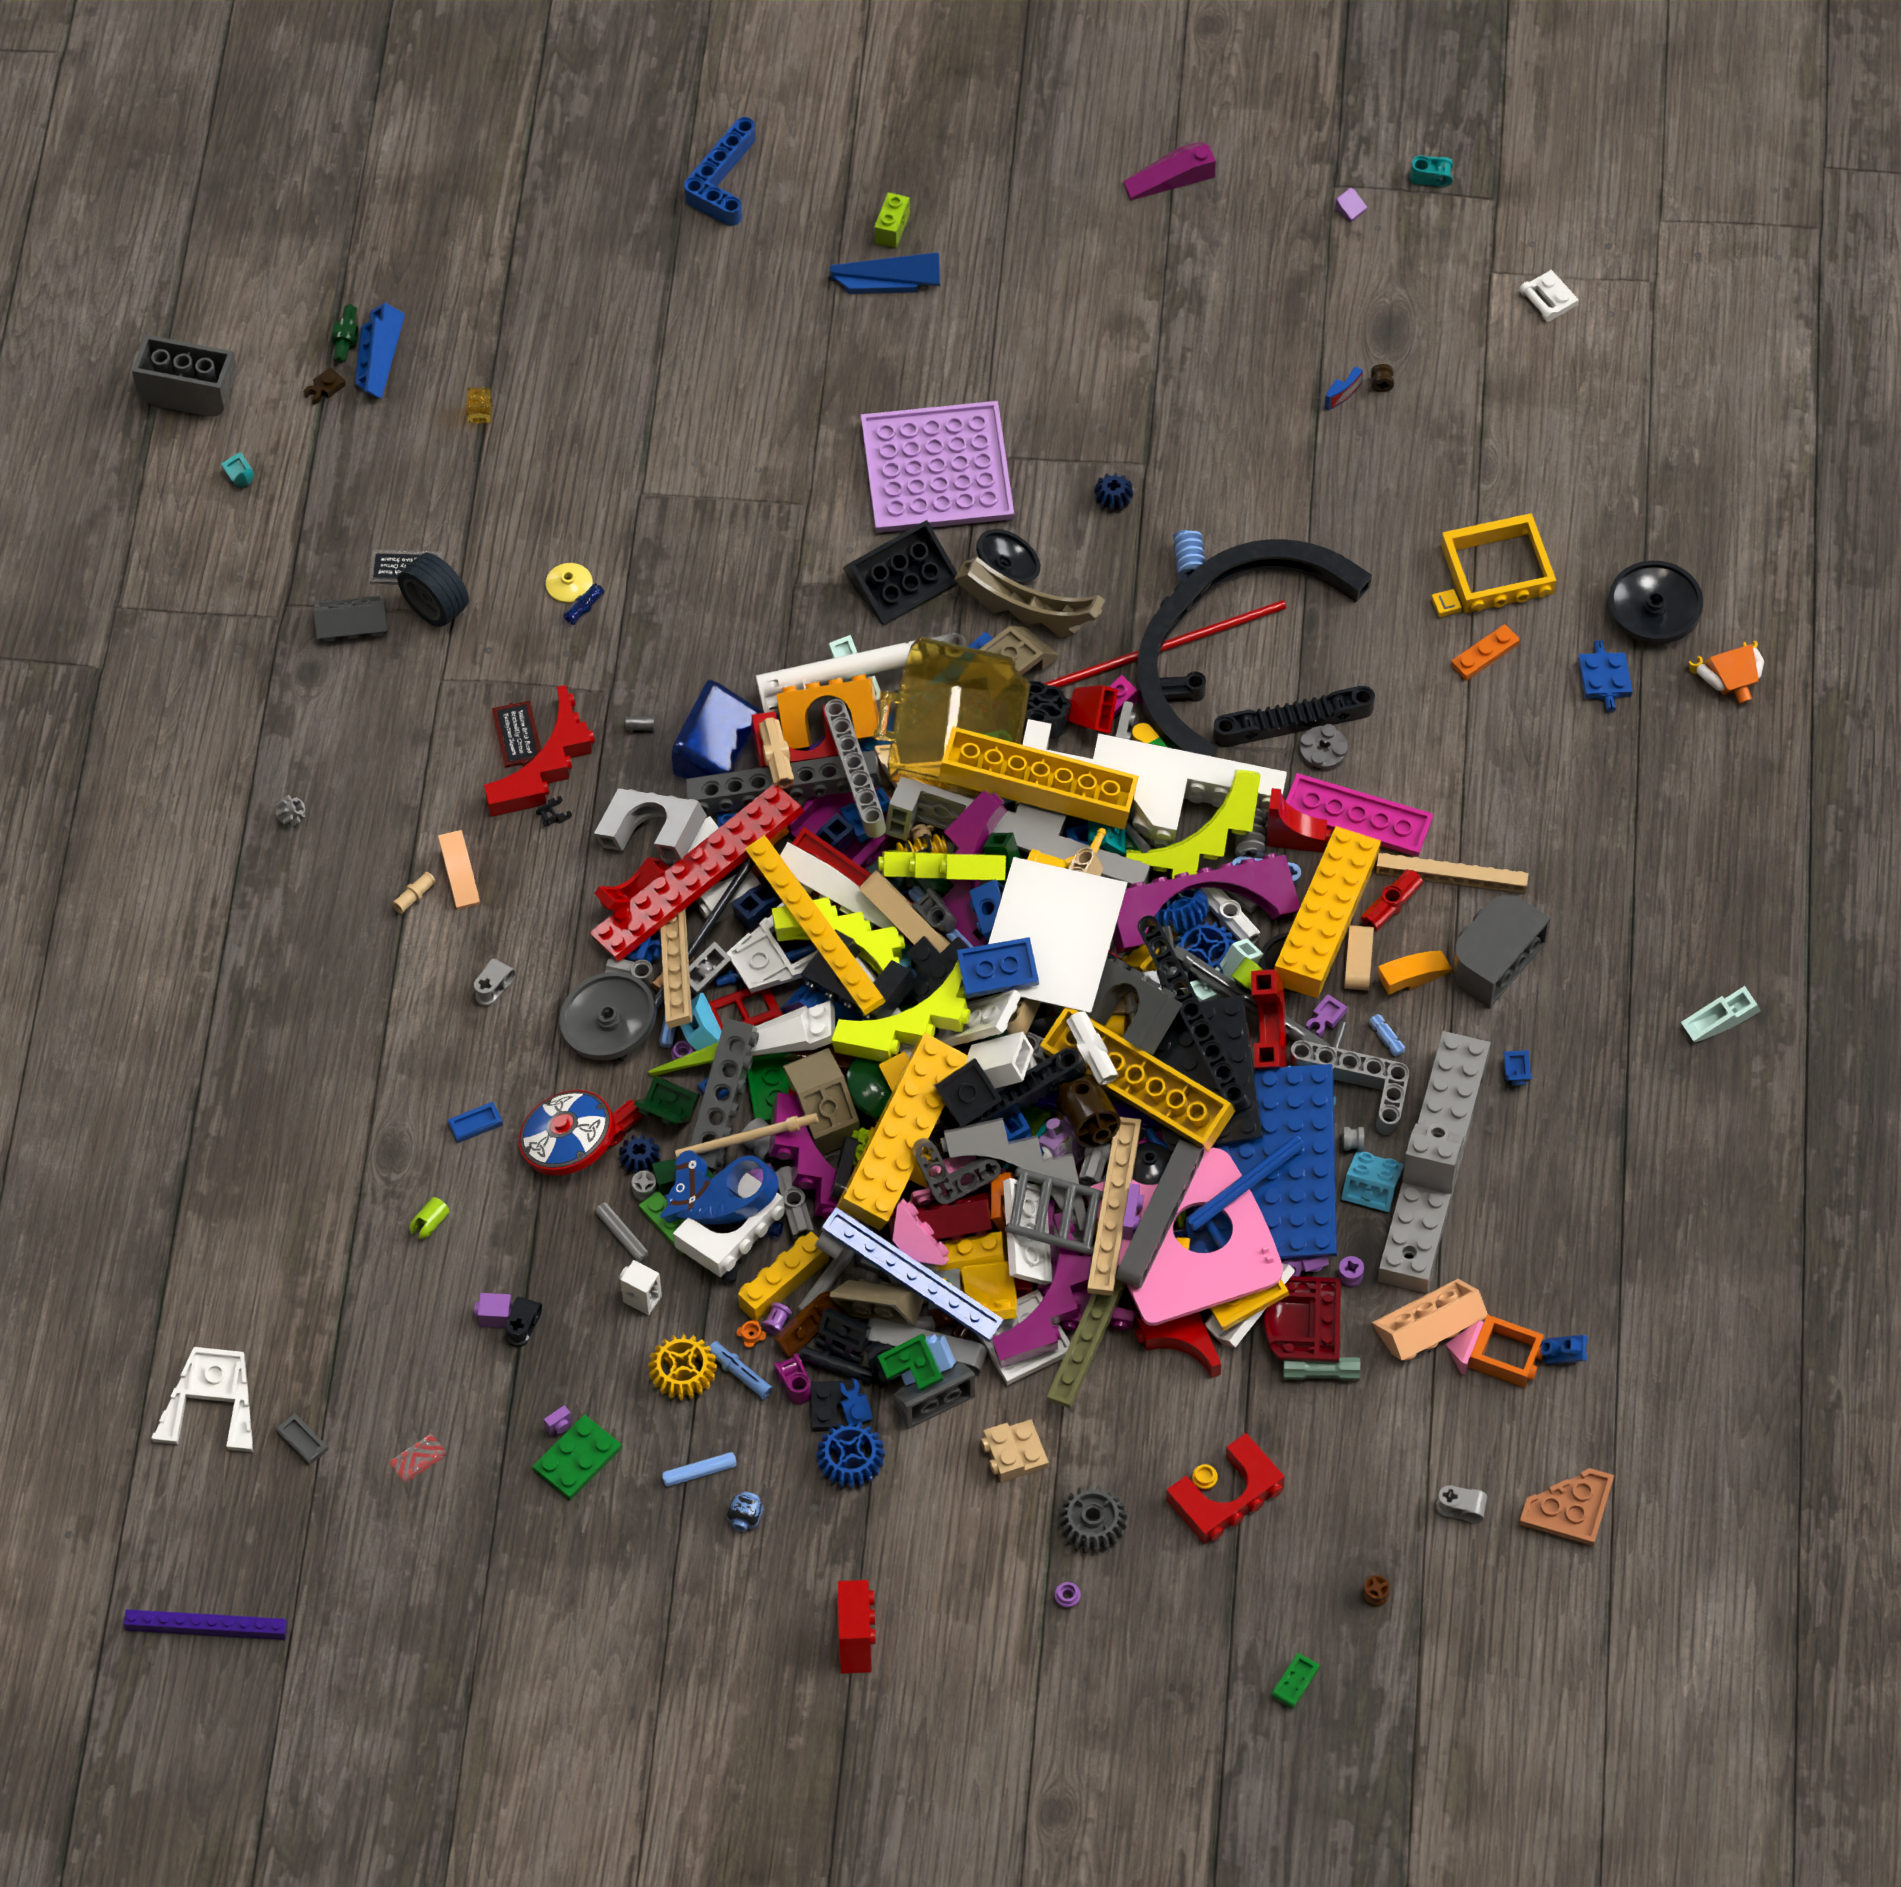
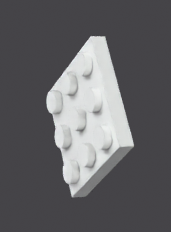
M1038 1289L1017 1299V1318L1004 1319L993 1337L1012 1329L1033 1312L1043 1299ZM1058 1323L1055 1324L1061 1336V1339L1057 1340L1058 1349L1001 1368L993 1347L992 1338L988 1342L977 1335L982 1344L987 1348L989 1356L1007 1385L1063 1359L1070 1345V1341Z

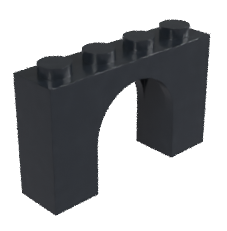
M835 929L840 939L854 958H856L861 951L855 940ZM819 951L801 973L805 981L804 986L814 994L817 992L821 993L827 1001H831L832 1004L836 1002L841 1004L847 1012L859 1014L864 1021L890 1017L917 982L910 969L891 960L873 982L886 1002L865 1016L846 988L841 986L840 980Z

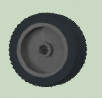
M423 553L398 575V586L407 603L422 619L434 626L442 627L451 622L469 604L468 592L460 577L450 565L432 553Z

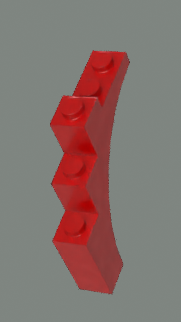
M566 685L557 687L559 700L558 718L553 733L544 748L531 762L519 771L501 780L484 785L490 817L545 805V795H549L548 784L569 779L568 770L572 769L570 758L592 754L591 744L595 743L593 731L587 729L586 721L580 722L578 712L573 713L572 707H576L573 693L568 694Z

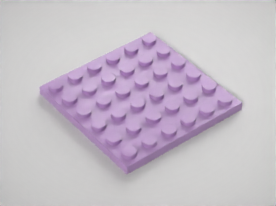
M998 401L861 414L876 533L909 530L925 520H928L931 527L1014 519Z

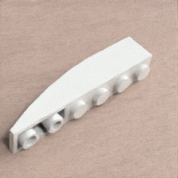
M787 842L780 856L805 891L811 894L815 890L821 894L819 899L829 897L830 904L832 905L833 901L840 904L839 910L846 914L863 912L864 920H869L871 928L874 925L882 929L895 926L861 892L859 886L827 863ZM897 928L898 935L903 934V933Z

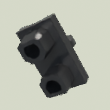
M876 1341L866 1347L868 1352L867 1358L876 1384L880 1389L886 1383L893 1384L902 1377L900 1375L892 1380L887 1379L878 1359V1355L892 1349L889 1343L883 1346L880 1341Z

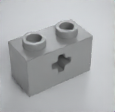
M716 942L709 946L689 966L690 992L695 997L731 963L732 958Z

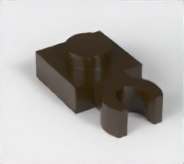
M329 367L313 379L314 386L306 387L303 392L305 398L315 395L311 400L312 404L316 405L321 401L323 395L330 398L346 386L345 379Z

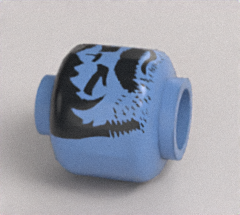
M742 1492L733 1497L727 1512V1519L735 1530L746 1532L747 1529L751 1530L758 1526L764 1509L760 1498L750 1492Z

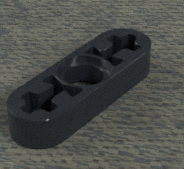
M848 1135L844 1138L829 1198L839 1200L849 1181L858 1145L857 1138Z

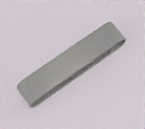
M871 1318L867 1325L872 1327L867 1346L880 1341L883 1346L889 1343L894 1348L920 1334H924L925 1337L936 1334L939 1337L944 1334L883 1319ZM945 1335L955 1358V1364L962 1362L975 1375L980 1374L987 1348L977 1342Z

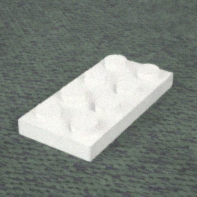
M1014 989L967 1002V1007L970 1009L971 1014L969 1022L964 1024L962 1032L940 1028L935 1038L953 1047L1003 1033L1008 1026L1007 1023L1011 1015L1017 1009V1003L1021 994Z
M1012 1178L1003 1181L1006 1226L1011 1220L1018 1181ZM1027 1183L1020 1226L1034 1230L1042 1186ZM1047 1211V1217H1046V1223H1045L1044 1233H1048V1234H1049L1048 1211ZM1007 1232L1010 1276L1043 1285L1052 1283L1050 1244Z

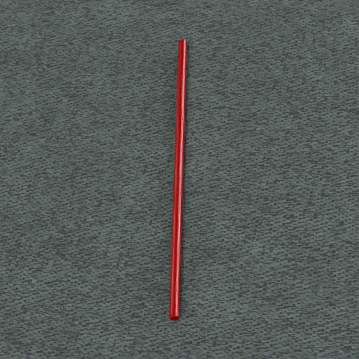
M1281 600L1166 640L1160 653L1286 609L1285 601ZM1139 650L1043 684L1060 688L1138 660ZM1001 702L993 707V711L1000 709ZM979 705V707L983 710L984 714L988 713V710L985 707Z

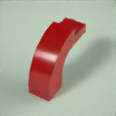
M647 857L638 871L626 882L618 886H599L594 894L600 899L599 902L604 908L614 913L631 902L630 899L655 879L664 875L665 871L670 867L661 858Z

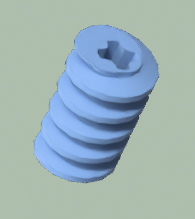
M1181 530L1173 534L1177 577L1183 581L1205 562L1204 550L1202 549L1203 542L1201 541L1202 534L1197 531Z

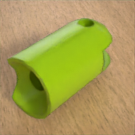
M432 1197L410 1222V1233L412 1235L415 1234L421 1224H424L418 1238L425 1239L429 1237L449 1214L448 1206L442 1200Z

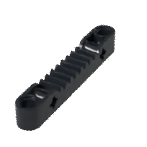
M1357 686L1332 692L1327 697L1322 695L1318 700L1316 697H1313L1311 701H1307V699H1304L1302 703L1294 701L1292 705L1285 703L1283 707L1276 705L1274 709L1267 707L1265 711L1261 709L1257 711L1243 710L1218 716L1214 721L1213 740L1218 746L1231 747L1306 731L1326 724L1334 725L1369 717L1374 711L1375 693L1368 686Z
M1066 1048L1026 1071L1022 1082L996 1089L1002 1101L964 1126L1003 1118V1120L1005 1118L1011 1119L1013 1113L1019 1114L1022 1108L1028 1109L1030 1103H1038V1098L1045 1099L1046 1094L1057 1093L1059 1086L1063 1083H1070L1082 1078L1087 1069L1085 1062L1075 1049ZM952 1116L934 1126L928 1138L936 1146L940 1156L943 1158L950 1156L949 1152H943L940 1138L945 1137L944 1131L959 1128Z

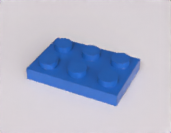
M1030 937L957 950L966 998L1039 985Z

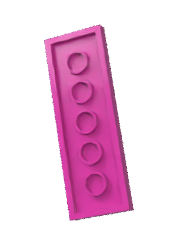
M1299 773L1296 774L1286 800L1291 807L1303 814L1327 820V829L1334 831L1335 826L1381 840L1380 846L1416 857L1420 855L1434 815L1433 813Z

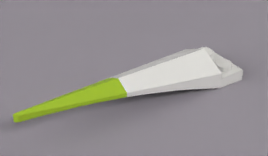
M827 1001L811 1008L804 1006L755 1026L759 1033V1039L756 1047L752 1046L750 1056L814 1050L831 1044L835 1031L834 1005L831 1001ZM740 1041L735 1042L731 1048L732 1053L737 1054L741 1052L743 1044ZM719 1042L648 1071L650 1076H657L688 1067L712 1063Z

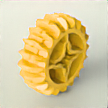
M683 1333L681 1339H677L673 1335L671 1342L664 1339L662 1341L663 1346L656 1345V1353H651V1362H649L648 1368L650 1370V1379L654 1380V1387L660 1388L662 1395L669 1392L671 1399L675 1395H679L681 1401L684 1395H688L692 1400L694 1397L693 1393L696 1392L702 1395V1388L709 1389V1381H714L717 1365L715 1364V1355L710 1354V1346L705 1347L703 1339L696 1342V1337L693 1335L688 1340ZM697 1358L703 1364L700 1372L694 1366ZM665 1362L671 1368L668 1376L662 1370Z

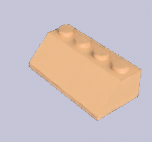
M1456 1279L1372 1322L1391 1354L1403 1361L1414 1358L1417 1355L1416 1353L1424 1349L1436 1347L1438 1342L1446 1338L1457 1336L1461 1330L1472 1326L1479 1320L1485 1319L1488 1314L1479 1290L1460 1279Z

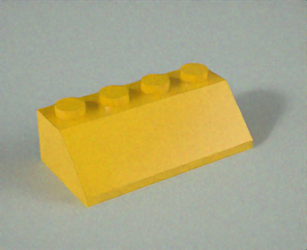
M1000 1231L981 1236L964 1237L954 1241H941L949 1251L947 1255L949 1260L944 1265H934L937 1267V1272L959 1268L961 1271L963 1266L1009 1261L1007 1239L1003 1232ZM961 1271V1291L965 1293Z

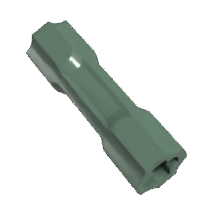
M1340 1357L1339 1362L1284 1360V1380L1328 1378L1342 1381H1360V1358Z

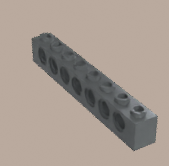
M875 750L862 752L874 788L881 787L879 764ZM839 756L790 763L794 784L787 789H782L795 801L851 792ZM769 766L686 779L688 800L695 799L699 801L706 814L744 808L773 785Z

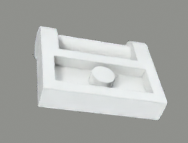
M1552 270L1531 282L1523 283L1519 287V292L1529 298L1542 313V317L1546 322L1552 321L1578 306L1579 300ZM1536 290L1551 305V307H1548L1544 303V301L1535 293Z

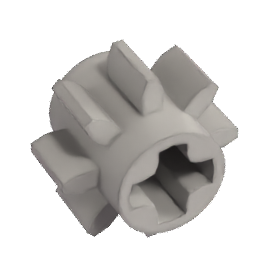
M287 795L276 804V816L283 824L290 822V825L293 827L305 818L303 814L305 812V805L297 797L291 799L290 795Z

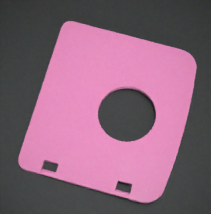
M1211 1148L1209 1152L1204 1150L1197 1172L1143 1286L1137 1288L1127 1284L1140 1315L1147 1325L1156 1326L1269 1289L1277 1285L1281 1280L1283 1265L1269 1228L1250 1189L1221 1210L1229 1218L1233 1228L1231 1239L1223 1248L1211 1253H1196L1184 1248L1174 1236L1173 1224L1182 1211L1193 1206L1206 1204L1242 1176L1230 1155L1221 1149ZM1132 1179V1184H1140V1194L1144 1195L1143 1209H1138L1137 1216H1141L1142 1219L1158 1184L1145 1185ZM1105 1181L1090 1187L1104 1191ZM1102 1200L1099 1201L1098 1213H1097V1218H1096L1097 1221H1098V1223H1099V1217H1100V1211H1101ZM1123 1237L1118 1267L1131 1240L1123 1239Z

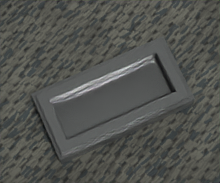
M295 1413L276 1428V1433L309 1466L329 1450L328 1446Z

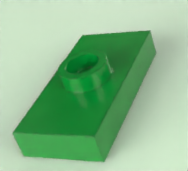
M1297 1653L1271 1693V1697L1294 1710L1319 1671L1320 1665Z

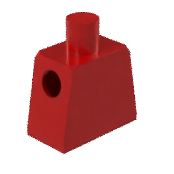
M1104 685L1075 688L1072 699L1068 698L1071 702L1069 721L1092 730L1110 734L1118 689Z

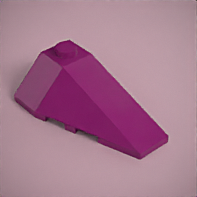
M1201 141L1178 147L1124 180L1123 184L1130 200L1139 199L1215 178L1216 160L1209 144Z

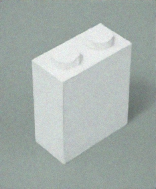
M1022 1031L971 1045L965 1064L976 1058L994 1088H999L1023 1081L1034 1049Z

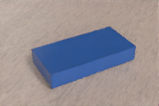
M494 1102L448 1119L449 1127L457 1143L503 1126L502 1119Z

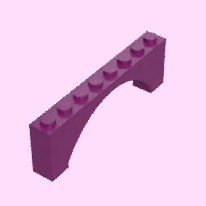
M1276 853L1262 857L1263 860L1259 861L1250 858L1241 861L1240 865L1233 866L1232 863L1220 865L1219 869L1212 871L1210 867L1196 871L1197 874L1193 875L1184 872L1175 875L1174 879L1167 880L1166 877L1154 879L1151 884L1145 885L1143 881L1131 884L1130 888L1125 890L1112 936L1116 953L1134 951L1143 947L1145 943L1137 928L1139 920L1147 915L1154 917L1168 899L1191 889L1218 888L1237 893L1265 910L1270 915L1271 921L1294 916L1300 909V903L1286 855L1277 856Z

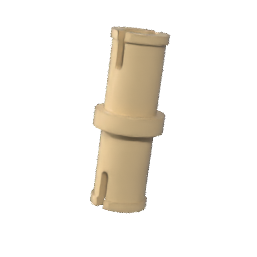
M424 872L413 884H408L405 887V891L392 902L393 908L400 914L404 913L415 901L418 902L422 899V895L436 883L435 878L429 872Z

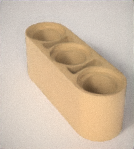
M1349 926L1344 989L1369 991L1374 927Z

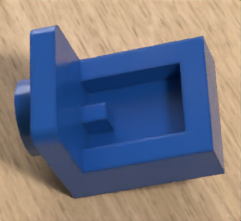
M1529 1050L1503 1052L1505 1081H1512V1086L1527 1085L1526 1080L1532 1079Z

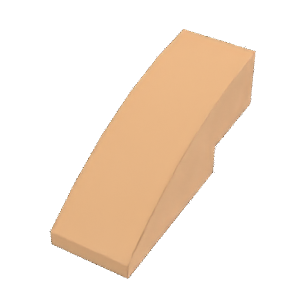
M462 830L438 835L456 909L479 905L480 900Z

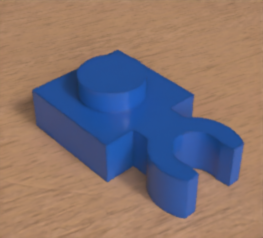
M852 1378L853 1387L850 1390H846L842 1382L839 1383V1390L847 1398L840 1401L847 1424L851 1421L853 1425H856L859 1422L872 1419L873 1416L866 1394L858 1395L860 1385L855 1378Z

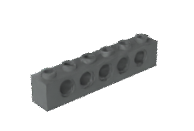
M725 1018L690 1146L704 1143L711 1136L719 1139L732 1135L733 1128L730 1127L732 1118H736L739 1111L737 1100L739 1094H743L746 1086V1080H743L745 1071H749L752 1065L753 1057L750 1056L752 1046L756 1047L759 1039V1033L754 1025ZM738 1041L742 1042L743 1049L737 1054L732 1053V1045ZM730 1065H735V1075L726 1077V1068ZM723 1089H728L730 1092L729 1098L725 1101H720L718 1098L719 1092ZM722 1113V1122L718 1125H713V1115ZM724 1148L698 1154L706 1161L707 1168L718 1171L719 1165L723 1166L726 1158Z

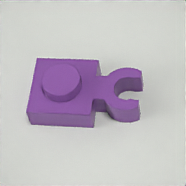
M1327 994L1313 1010V1016L1316 1018L1308 1020L1306 1029L1310 1031L1314 1026L1319 1027L1316 1035L1322 1037L1325 1033V1026L1328 1025L1333 1029L1347 1013V1006Z

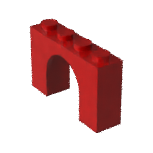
M822 705L821 711L825 734L824 741L818 747L808 751L795 750L789 747L790 763L839 756L827 723L824 710L825 705ZM776 712L752 715L751 729L759 768L768 767L764 759L759 723L767 718L777 720Z
M1276 969L1251 971L1252 996L1257 1003L1260 1023V1043H1254V1067L1256 1070L1287 1067L1284 982Z
M1247 1433L1226 1447V1459L1244 1478L1247 1485L1245 1492L1239 1498L1225 1503L1212 1501L1202 1494L1187 1475L1166 1489V1501L1204 1545L1210 1540L1215 1541L1220 1538L1225 1529L1238 1525L1246 1514L1250 1511L1256 1512L1262 1507L1264 1501L1270 1497H1277L1284 1489L1285 1476Z

